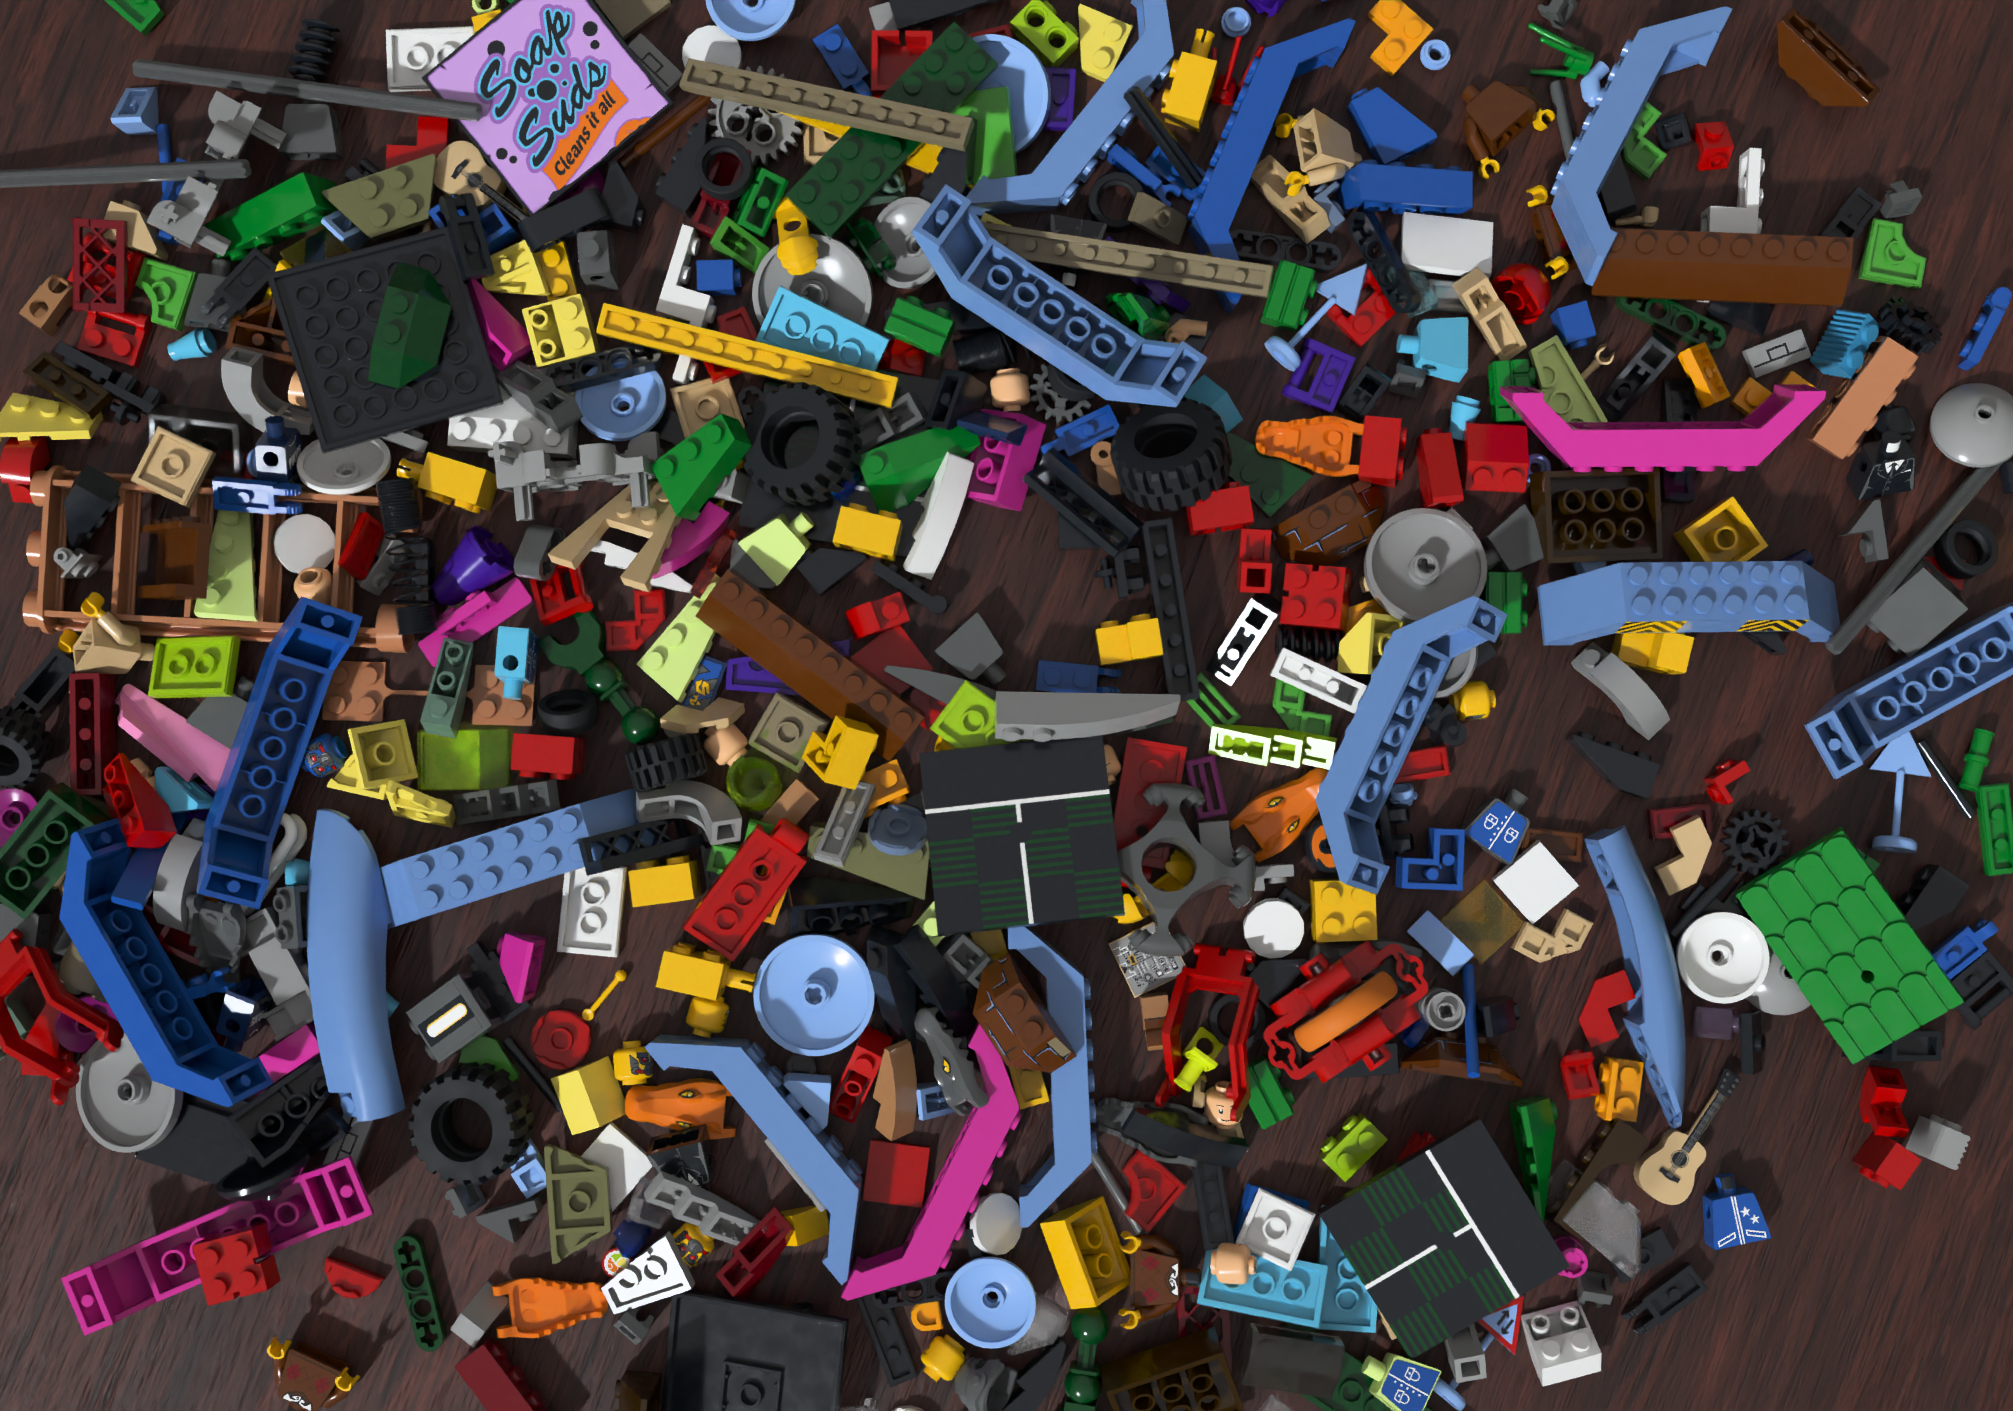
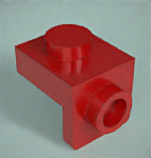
M1726 122L1695 123L1693 134L1700 152L1697 162L1698 170L1727 168L1734 144Z
M891 339L877 369L922 377L926 351L898 339Z
M1732 758L1724 760L1715 766L1717 771L1704 778L1708 785L1706 791L1714 802L1723 805H1729L1734 802L1725 786L1751 771L1745 760L1733 761Z
M1573 1050L1566 1053V1056L1562 1058L1559 1068L1568 1100L1599 1095L1600 1089L1592 1064L1595 1058L1593 1052L1584 1053L1583 1050Z

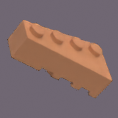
M1878 336L1870 344L1871 350L1865 353L1862 366L1856 369L1851 379L1847 378L1837 389L1835 398L1838 399L1835 404L1831 402L1825 407L1806 436L1808 440L1836 458L1843 460L1845 456L1849 457L1854 453L1860 443L1857 441L1864 430L1869 431L1878 420L1876 415L1883 405L1887 406L1891 403L1897 394L1895 388L1902 379L1907 380L1916 369L1917 365L1914 363L1919 356L1890 337Z

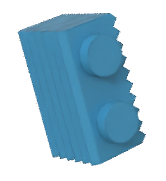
M1836 310V315H1833V320L1827 326L1825 335L1819 341V346H1816V351L1810 357V362L1825 375L1851 379L1856 369L1862 366L1864 355L1870 344L1877 339L1880 328L1879 324L1869 313Z

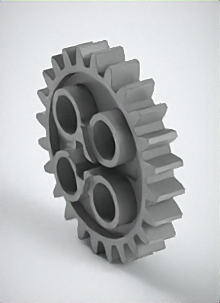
M749 66L746 67V70L752 71ZM762 66L758 67L757 73L765 74ZM771 68L767 75L776 76V72ZM781 74L779 76L781 78H786L784 74ZM713 97L710 99L717 106V108L708 110V113L716 118L708 122L709 126L713 129H718L712 134V137L714 139L723 137L733 139L742 144L747 150L751 151L753 167L756 166L758 159H761L762 163L768 166V157L771 156L776 162H779L778 153L781 151L789 156L790 153L786 146L790 144L797 147L798 144L793 138L794 135L800 136L804 134L797 127L799 124H804L803 122L779 112L770 113L769 109ZM761 112L762 118H756L754 121L752 119L753 114L758 115ZM737 120H744L743 129L733 132V123ZM764 130H772V137L768 141L761 142L759 140L760 134ZM752 132V139L748 142L747 138Z

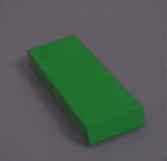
M2009 783L1979 785V791L1975 792L1984 875L2012 874L2013 815Z

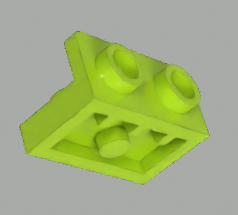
M1361 1112L1357 1116L1353 1114L1347 1118L1341 1126L1343 1130L1336 1137L1330 1136L1320 1147L1322 1151L1318 1154L1344 1182L1388 1140Z

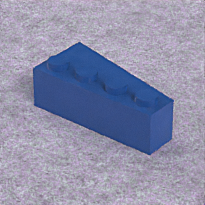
M1362 160L1357 166L1347 171L1342 178L1337 179V182L1340 184L1337 190V203L1341 206L1344 214H1348V211L1352 208H1362V212H1372L1374 214L1375 212L1392 209V215H1403L1404 212L1413 213L1416 212V209H1420V214L1460 215L1473 208V172L1461 171V167L1458 166L1434 169V166L1431 164L1406 167L1404 162H1391L1387 165H1379L1376 160Z

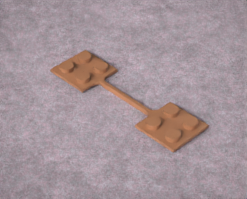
M340 661L333 672L323 700L322 720L383 722L384 702L388 696H427L428 691L389 689L386 686V662ZM476 665L474 687L466 694V697H469L473 702L472 724L533 726L536 672L533 685L523 684L521 700L503 698L504 682L495 676V665Z

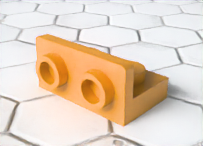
M1706 342L1680 352L1678 359L1687 378H1691L1695 385V395L1702 408H1707L1730 397V393Z
M897 759L865 772L863 778L859 780L874 784L876 788L864 819L872 816L878 810L877 806L887 802L890 805L899 804L907 800L905 794L911 792Z
M1605 1056L1604 1063L1600 1064L1598 1071L1599 1081L1602 1082L1600 1093L1595 1097L1594 1106L1595 1111L1598 1112L1597 1116L1607 1121L1617 1118L1622 1121L1637 1122L1644 1062Z

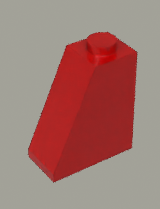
M1442 428L1424 430V434L1416 438L1421 508L1441 509L1454 507L1464 501L1452 433H1442Z

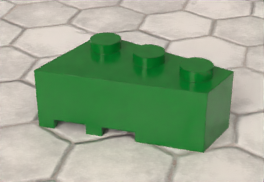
M721 413L651 463L650 466L676 516L695 521L700 515L699 510L708 498H713L717 492V486L726 475L732 473L752 444L740 421Z

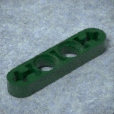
M1627 297L1614 298L1616 306L1621 311L1692 346L1706 342L1711 352L1725 343L1726 331L1720 324L1670 299L1648 298V301L1645 302L1640 311L1638 308L1642 304L1637 301L1641 302L1645 298H1634L1637 301H1633L1630 304L1626 303ZM1652 303H1659L1663 306L1664 316L1657 319L1651 316L1649 308ZM1679 316H1685L1690 320L1691 328L1688 332H1682L1677 328L1676 321ZM1699 324H1701L1702 327L1698 331L1705 334L1713 331V337L1717 341L1709 344L1707 343L1708 337L1702 333L1697 334L1695 337L1692 335L1697 331Z
M407 1233L395 1242L393 1247L394 1257L417 1345L424 1351L432 1352L445 1342L447 1337L446 1327L424 1242L419 1235ZM406 1241H408L409 1245H415L416 1247L411 1252L412 1260L419 1259L420 1261L406 1267L405 1263L411 1260L410 1253L408 1251L403 1252L402 1249ZM411 1270H419L423 1273V1284L414 1285L410 1282L409 1273ZM425 1299L430 1302L432 1309L429 1314L423 1315L418 1312L416 1308L418 1300ZM432 1318L435 1319V1321L429 1324L431 1333H437L438 1335L434 1343H432L431 1339L425 1338V1335L429 1332L428 1324L421 1325L420 1322H426Z

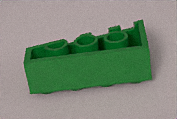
M302 172L205 223L204 226L231 240L224 257L216 253L217 258L231 260L234 263L241 262L255 247L261 251L323 225L321 223L322 218L338 211V209L325 199L322 191L335 187L336 183Z

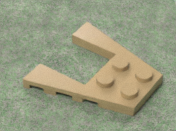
M648 480L651 506L647 508H632L629 484L548 553V556L552 563L576 570L609 527L649 538L620 576L624 585L649 592L652 588L651 579L654 574H658L662 565L661 556L665 549H669L672 542V531L674 527L679 526L682 517L676 516L660 483L653 480Z

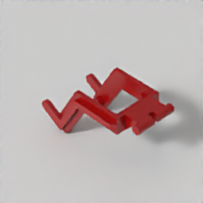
M14 928L0 942V1047L4 1053L52 1079L50 1099L54 1104L62 1106L68 1099L69 1088H73L79 1082L80 1067L73 1061H68L65 1064L21 1039L4 1002L5 998L32 971L47 1004L95 1031L96 1038L109 1051L116 1052L120 1048L124 1030L118 1021L68 993L46 949L31 946L23 948L20 943L23 933Z
M1196 943L1194 954L1199 955L1195 969L1183 967L1182 972L1177 975L1162 1027L1166 1078L1155 1096V1107L1163 1108L1170 1095L1178 1097L1182 1090L1186 1091L1179 1087L1174 1080L1183 1069L1179 1031L1190 993L1198 989L1237 995L1240 1002L1228 1043L1232 1083H1229L1227 1086L1226 1097L1233 1099L1234 1102L1230 1112V1120L1238 1122L1251 1098L1246 1043L1260 990L1252 977L1245 976L1247 962L1254 963L1256 953L1255 951L1229 947L1226 956H1222V946Z

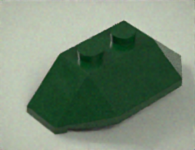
M402 262L398 263L388 283L374 335L368 381L401 389L409 382L437 366L452 306L430 270Z

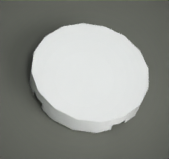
M707 25L696 29L687 37L683 45L682 60L685 67L689 58L738 69L742 66V51L738 40L724 33L718 26Z
M310 514L294 515L283 521L275 530L273 538L274 554L281 564L291 572L299 574L308 567L326 568L334 558L335 535L330 526L319 517Z
M1279 898L1264 899L1254 904L1250 912L1245 916L1243 922L1244 937L1249 947L1258 955L1270 959L1282 958L1292 953L1300 945L1304 935V922L1297 908L1285 902V900Z
M989 1193L987 1196L979 1199L975 1210L970 1216V1229H973L974 1235L972 1239L982 1252L990 1255L1006 1254L1015 1247L1020 1238L1022 1228L1020 1226V1208L1011 1196L1004 1193Z

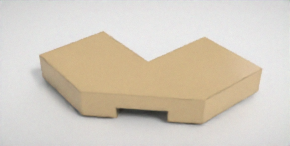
M720 697L703 711L676 705L660 718L661 728L682 734L699 733V728L714 725L716 729L728 728L745 713L744 703Z
M1698 815L1669 828L1681 854L1654 867L1666 894L1669 896L1697 883L1711 848L1712 842Z
M1564 908L1551 934L1524 921L1511 948L1541 963L1553 957L1580 950L1593 922Z

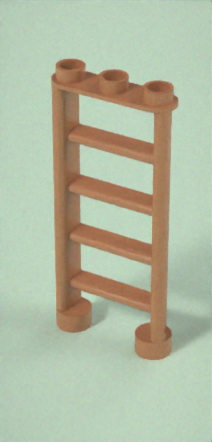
M61 465L52 466L48 471H35L30 483L32 502L35 506L43 507L41 531H32L26 545L28 562L33 567H39L38 591L27 592L23 601L22 613L27 626L40 627L41 631L45 634H53L66 629L74 632H83L91 619H98L96 616H87L83 612L64 611L66 578L60 576L65 570L54 561L53 556L58 548H68L64 499L81 471L67 470ZM104 473L121 482L117 491L118 496L121 498L117 505L111 614L121 624L137 627L140 635L194 637L235 635L241 638V641L271 642L283 625V623H280L283 565L274 554L273 538L275 530L286 520V514H263L257 609L258 622L199 618L194 613L197 599L185 600L184 618L135 615L143 493H158L132 482L131 479L134 474ZM204 478L191 504L190 516L200 517V523L211 524V542L214 519L212 486L214 478ZM297 483L301 486L302 493L297 496L278 495V502L296 501L337 504L331 606L353 613L355 577L338 565V561L359 515V505H379V500H377L378 494H376L377 488L370 487L364 491L349 495H330L313 490L304 483ZM416 485V494H418L417 500L419 501L418 506L420 507L419 512L421 513L420 516L422 519V493L420 488H418ZM419 528L408 529L400 532L415 533L418 531ZM382 604L378 609L375 628L359 627L354 644L350 647L378 648L381 652L409 653L413 647L415 634L398 635L399 629H397L398 623L396 622L397 617L395 616L396 611L394 609L411 605Z

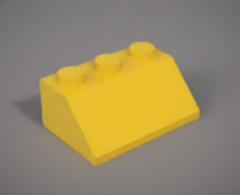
M1103 1196L1059 1211L1040 1223L1071 1309L1097 1307L1130 1285L1131 1270L1124 1251L1118 1247L1121 1243Z

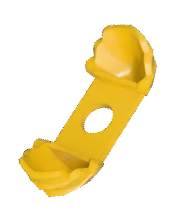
M783 196L773 216V219H777L780 243L777 248V257L789 274L804 275L817 266L816 260L819 256L817 247L819 244L816 239L809 235L808 219ZM792 221L801 222L798 229L794 231L785 230L788 223Z
M1175 850L1170 857V861L1165 864L1168 873L1154 882L1152 886L1156 889H1164L1165 892L1178 891L1186 887L1193 876L1192 865L1188 858L1179 850ZM1124 894L1125 915L1113 918L1118 919V923L1128 924L1145 919L1149 913L1138 896L1133 898L1130 894Z

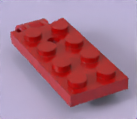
M1127 737L1113 817L1117 851L1143 838L1136 834L1138 826H1146L1148 834L1165 815L1166 807L1163 804L1159 806L1149 805L1143 798L1142 793L1153 783L1181 784L1187 747ZM1170 847L1157 848L1149 852L1142 860V872L1147 882L1150 883L1152 867L1166 871L1165 864L1168 862ZM1121 881L1122 887H1128L1125 883Z
M785 817L780 819L770 835L763 831V826L757 824L682 925L683 929L733 962L806 864L807 856L804 854L800 856L798 853L806 844L809 834ZM765 865L767 872L763 875L757 874V866Z

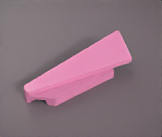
M129 683L124 685L115 700V704L120 707V713L117 717L118 725L184 780L190 782L200 776L216 792L231 749L188 724L186 718Z

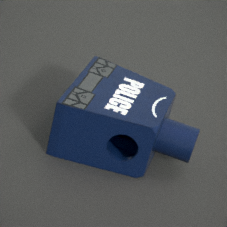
M281 416L267 417L265 419L266 430L255 443L257 480L277 482V484H297L300 479L297 471V459L303 450L300 432L296 428L285 427L284 418Z
M250 975L226 991L216 1027L217 1033L226 1036L224 1048L240 1052L244 1042L262 1029L265 1021L262 1015L269 1011L273 1001L262 979Z

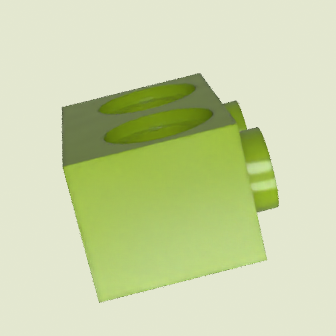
M1031 0L1010 21L1011 33L1031 49L1046 67L1058 68L1078 48V32L1069 22L1065 21L1063 23L1056 16L1057 12L1046 0L1043 2L1041 0ZM1033 17H1038L1044 23L1039 27H1033L1028 21ZM1054 38H1060L1065 44L1060 48H1055L1049 42Z

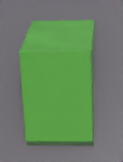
M724 217L710 241L716 253L728 260L733 259L735 264L753 274H756L759 264L770 249L728 217Z

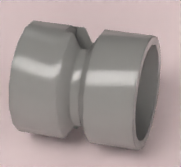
M1441 987L1429 989L1427 994L1418 1003L1421 1018L1432 1027L1441 1031H1452L1458 1028L1466 1016L1463 1001L1456 994Z

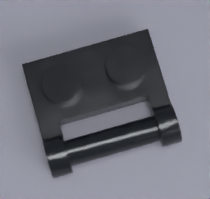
M1988 950L1951 979V982L1964 1000V1003L1954 1009L1960 1014L1964 1023L1973 1030L1982 1025L1981 1020L2009 996L2013 997V979ZM1999 982L2001 987L1972 1011L1969 1006Z

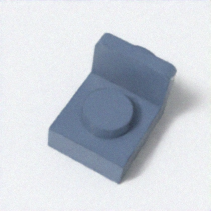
M1337 181L1330 186L1324 183L1312 193L1314 196L1313 200L1327 213L1330 227L1327 230L1330 234L1341 227L1345 221L1341 206L1336 201L1329 199L1340 187Z

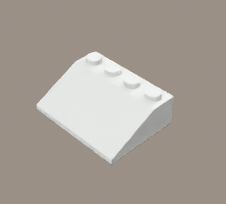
M491 363L495 376H497L501 371ZM528 365L546 375L548 368H537V366ZM573 370L574 378H579L576 370ZM559 374L558 382L564 381V374ZM499 383L498 386L504 404L449 419L447 446L458 451L488 453V450H493V443L513 441L522 445L526 452L544 449L545 453L550 454V457L576 459L579 420L559 434L522 407ZM576 391L568 392L566 394L574 397L575 399Z

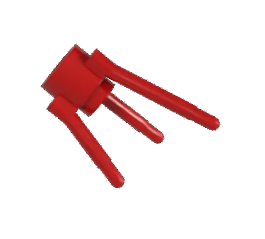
M1240 35L1236 37L1226 74L1219 75L1218 80L1215 79L1210 96L1212 101L1222 105H1233V101L1236 100L1254 57L1260 58L1264 51V46H1259L1236 85L1237 80L1232 77L1242 41ZM1213 47L1211 51V60L1217 61L1218 51L1216 47Z

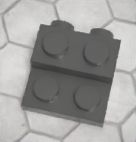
M308 884L277 888V895L273 899V906L279 912V926L276 928L275 936L278 942L281 943V949L307 947Z

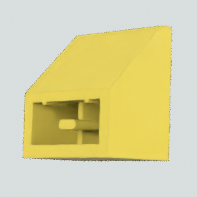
M581 294L522 309L537 368H549L557 362L601 352L588 302Z

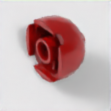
M1528 263L1511 264L1501 270L1491 281L1497 296L1505 304L1509 313L1517 318L1515 323L1529 325L1537 321L1551 300V285L1548 278L1540 269Z

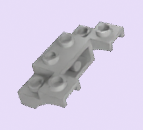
M271 906L260 910L246 919V936L240 959L250 955L275 1004L279 1005L262 1015L264 1019L268 1020L276 1035L274 1037L275 1041H279L304 1025L313 1022L314 1019L310 996L308 962L305 961L301 953L303 948L281 949V943L278 942L275 936L276 928L279 926V919Z

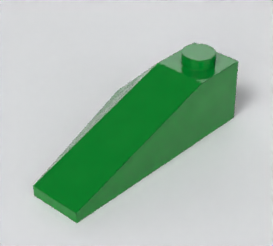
M1109 293L1105 296L1104 305L1114 319L1144 339L1156 341L1169 329V320L1171 318L1162 305L1156 306L1152 299L1133 293Z
M959 426L950 431L932 428L860 454L859 467L878 513L879 510L893 512L908 506L929 488L947 451L965 458L979 447L981 443L978 435L972 434Z
M1540 1095L1507 1101L1524 1191L1544 1223L1555 1136L1554 1120L1558 1119L1555 1103L1553 1101L1550 1102L1549 1097Z

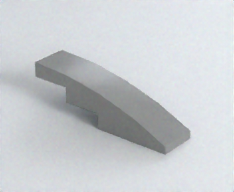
M663 1171L659 1172L643 1193L646 1202L670 1209L674 1218L697 1225L701 1234L736 1246L760 1222V1220L721 1197Z

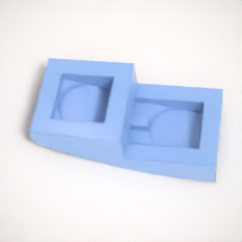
M1428 910L1407 931L1453 977L1474 956Z
M531 1138L527 1140L529 1146L526 1152L510 1167L512 1169L511 1176L526 1199L547 1187L545 1162Z

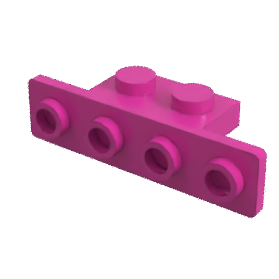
M514 577L492 593L487 591L481 593L480 590H477L464 599L466 603L457 610L455 607H452L439 616L441 620L436 624L438 625V630L418 643L430 664L436 667L444 637L474 643L533 603L532 596L519 578Z

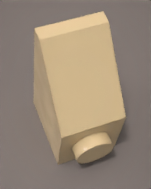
M123 200L122 205L110 201L104 220L127 221V248L167 261L168 253L162 241L156 239L158 234L156 228L147 223L149 217L140 212L142 207ZM109 229L103 236L108 241L116 243V230Z

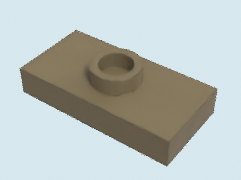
M1137 192L1127 221L1171 245H1179L1188 220H1186L1187 216L1150 195L1144 192Z

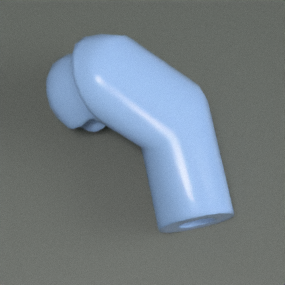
M1598 61L1580 83L1582 98L1590 107H1595V101L1601 91L1600 81L1609 72V67L1602 61Z

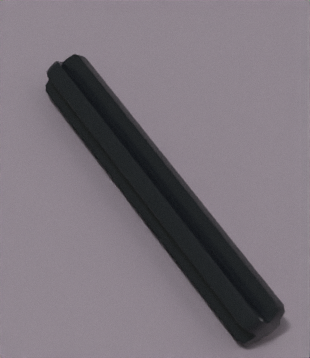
M1137 86L1129 88L1124 93L1126 102L1186 185L1192 189L1198 187L1203 180L1199 170L1141 89Z

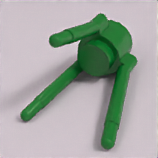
M1534 23L1528 24V28L1542 35L1540 42L1566 53L1563 66L1567 67V70L1531 69L1530 75L1567 77L1574 80L1577 74L1587 75L1594 59V52L1574 45Z

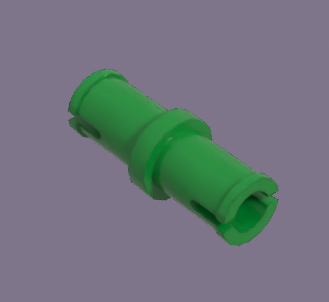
M1978 728L1974 729L1969 753L1965 754L1963 759L1966 763L1958 785L1960 788L1974 792L1979 791L1984 767H1987L1990 759L1987 757L1995 735L1993 732Z

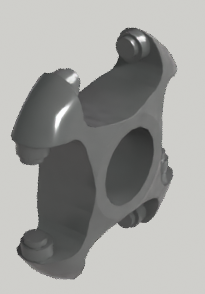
M1153 783L1145 789L1142 796L1151 806L1153 804L1156 806L1163 804L1166 807L1165 815L1145 837L1117 851L1121 881L1139 897L1155 925L1156 932L1151 935L1147 929L1142 931L1139 928L1128 939L1135 950L1142 953L1165 957L1184 956L1191 950L1194 943L1185 933L1181 935L1177 932L1171 936L1168 928L1170 923L1190 901L1219 885L1233 887L1229 890V900L1237 909L1248 904L1252 899L1256 881L1255 854L1243 844L1233 852L1234 858L1232 861L1236 866L1229 867L1224 865L1196 840L1180 813V808L1183 805L1189 810L1192 808L1197 810L1206 803L1207 800L1199 788L1179 783ZM1165 847L1179 850L1188 858L1192 865V881L1178 891L1165 892L1153 887L1147 882L1142 872L1141 864L1149 852Z

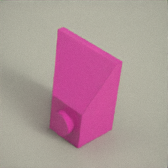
M509 931L505 933L504 937H500L498 942L497 954L500 955L499 964L515 1002L524 1003L536 995L547 938Z

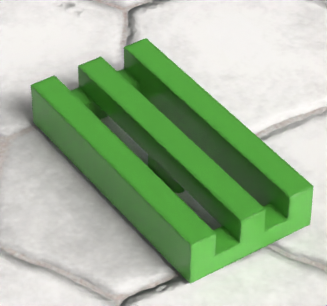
M1200 672L1197 675L1198 683L1201 682L1232 717L1227 720L1199 689L1200 700L1222 724L1233 725L1241 716ZM1194 700L1186 701L1212 729V725L1215 723Z

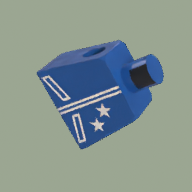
M1733 1173L1715 1175L1718 1191L1704 1194L1702 1197L1705 1244L1714 1250L1770 1239V1231L1753 1191L1745 1186L1736 1187Z

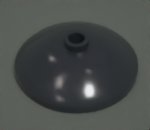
M291 1146L288 1151L263 1169L253 1160H249L226 1174L217 1183L216 1190L220 1197L228 1200L256 1201L264 1198V1201L275 1199L282 1194L283 1189L297 1179L307 1166L310 1159L308 1149L303 1146Z

